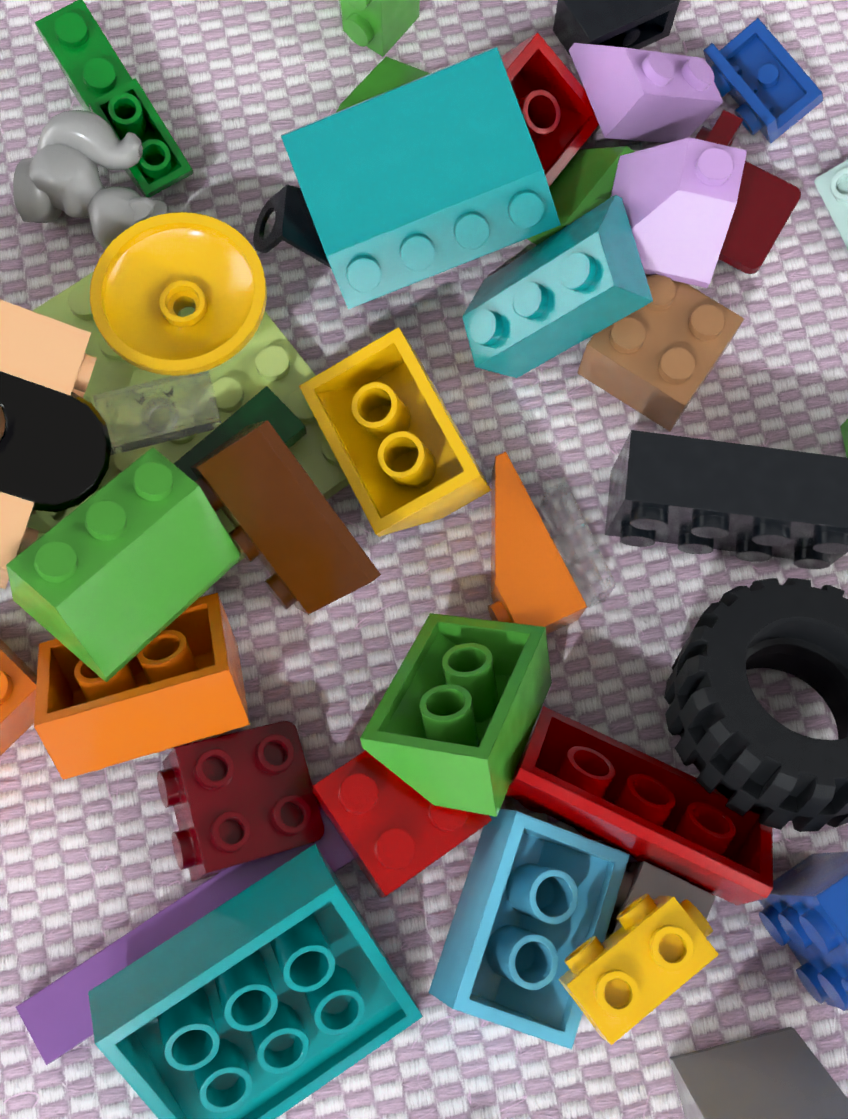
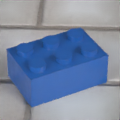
M848 852L816 853L773 880V890L766 899L758 900L764 908L759 912V917L773 939L781 946L788 944L802 965L796 969V972L809 994L820 1004L826 1002L827 1005L848 1011Z

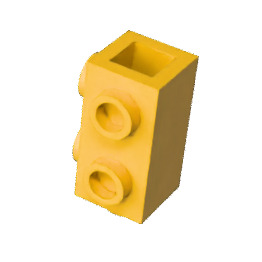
M646 893L628 905L616 917L622 927L601 943L596 936H593L578 946L564 960L570 970L558 980L598 1034L610 1045L614 1044L719 955L706 938L713 932L710 924L688 899H684L679 903L674 896L660 895L653 900Z

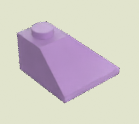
M688 137L619 157L610 198L617 195L623 200L645 274L662 275L669 277L673 281L708 288L737 204L747 150Z

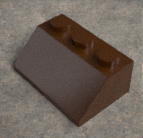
M268 420L247 425L190 467L198 478L195 482L202 489L215 513L222 509L235 526V529L228 534L238 550L249 562L258 557L272 576L264 582L285 609L294 604L297 609L309 615L371 583L381 575Z

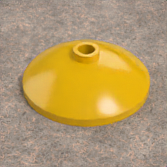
M188 212L153 216L126 229L110 243L99 258L90 285V306L93 319L110 348L131 365L151 373L171 376L190 375L210 370L239 353L257 331L264 315L267 300V286L263 267L256 251L248 240L225 222L207 215ZM185 307L195 308V311L188 316H178L179 311Z

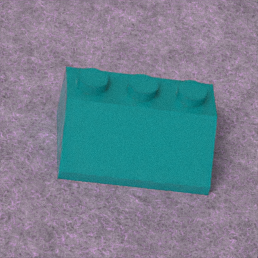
M617 195L612 196L484 279L462 316L476 368L518 378L653 302L622 198Z

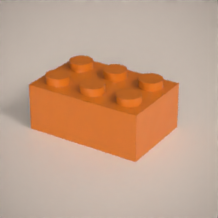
M218 592L198 598L108 682L100 678L59 640L53 639L39 643L34 728L63 780L250 725L238 645Z

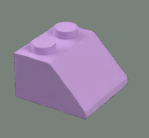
M574 43L569 49L571 58L605 138L669 143L688 138L723 103L714 82L713 70L705 62L704 58Z

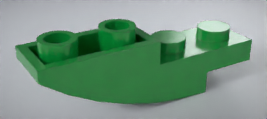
M77 0L35 22L39 35L66 76L72 92L84 111L97 114L107 121L119 140H122L128 132L135 133L141 140L143 154L140 161L135 166L125 169V171L145 197L150 198L193 174V169L136 78L132 80L83 0Z

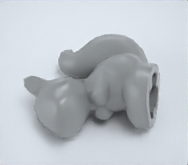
M64 111L53 116L42 129L36 155L32 158L21 159L14 173V203L24 222L52 223L61 215L62 211H65L66 215L71 217L89 219L94 237L104 250L117 236L129 227L147 218L167 214L169 209L164 201L141 197L131 188L124 186L105 188L102 185L97 164L115 171L131 168L140 161L143 147L141 140L132 132H128L122 140H119L107 121L89 111Z

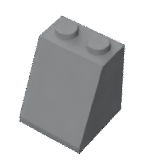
M792 1027L669 1058L685 1119H848V1098Z

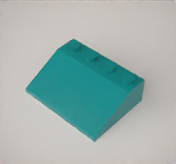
M497 47L488 49L281 135L324 252L348 310L561 225L542 164Z
M316 844L88 992L95 1045L158 1119H276L423 1017L347 891Z

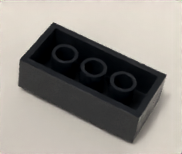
M631 430L610 474L605 535L620 537V542L629 546L647 547L654 545L655 542L678 544V550L689 554H708L713 552V549L736 552L735 556L744 561L762 562L768 561L772 557L793 559L794 565L800 568H828L830 564H833L848 552V458Z

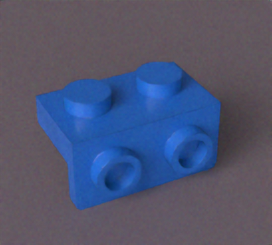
M759 18L753 21L720 51L713 43L703 50L706 62L713 70L714 82L721 98L729 93L739 105L734 112L736 116L743 119L742 125L751 135H755L760 130L770 144L823 102L822 91Z

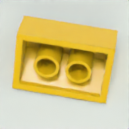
M399 327L299 385L371 527L378 537L442 519L492 491L419 357Z

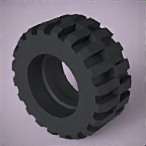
M777 578L753 581L750 588L747 585L737 586L724 593L719 602L711 603L699 618L671 667L673 672L666 682L664 696L670 705L665 713L668 731L672 736L680 735L681 739L675 749L685 766L694 764L700 772L696 781L709 794L716 789L729 800L725 807L742 817L748 811H752L760 815L759 823L761 825L780 830L789 821H792L793 828L799 832L819 831L825 824L836 828L848 823V599L843 597L844 590L831 585H824L822 589L811 587V580L788 578L784 585H780ZM754 668L780 670L794 675L810 685L830 708L837 725L838 740H821L807 737L788 729L776 721L755 697L749 685L746 670Z

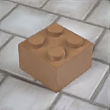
M645 274L653 302L594 334L586 345L577 373L666 430L671 431L729 346L744 318L686 283L673 281L669 277L662 275Z

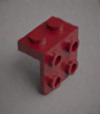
M723 110L713 128L710 130L702 126L695 139L731 147L743 119ZM745 161L737 204L718 259L746 274L758 272L801 197L799 188Z
M281 721L174 747L162 762L164 770L157 772V782L162 802L166 808L174 807L179 831L172 833L175 858L181 870L189 868L192 882L217 875L229 867L312 844L320 840L324 834L323 821L316 797L312 792L313 785L296 726L289 721Z

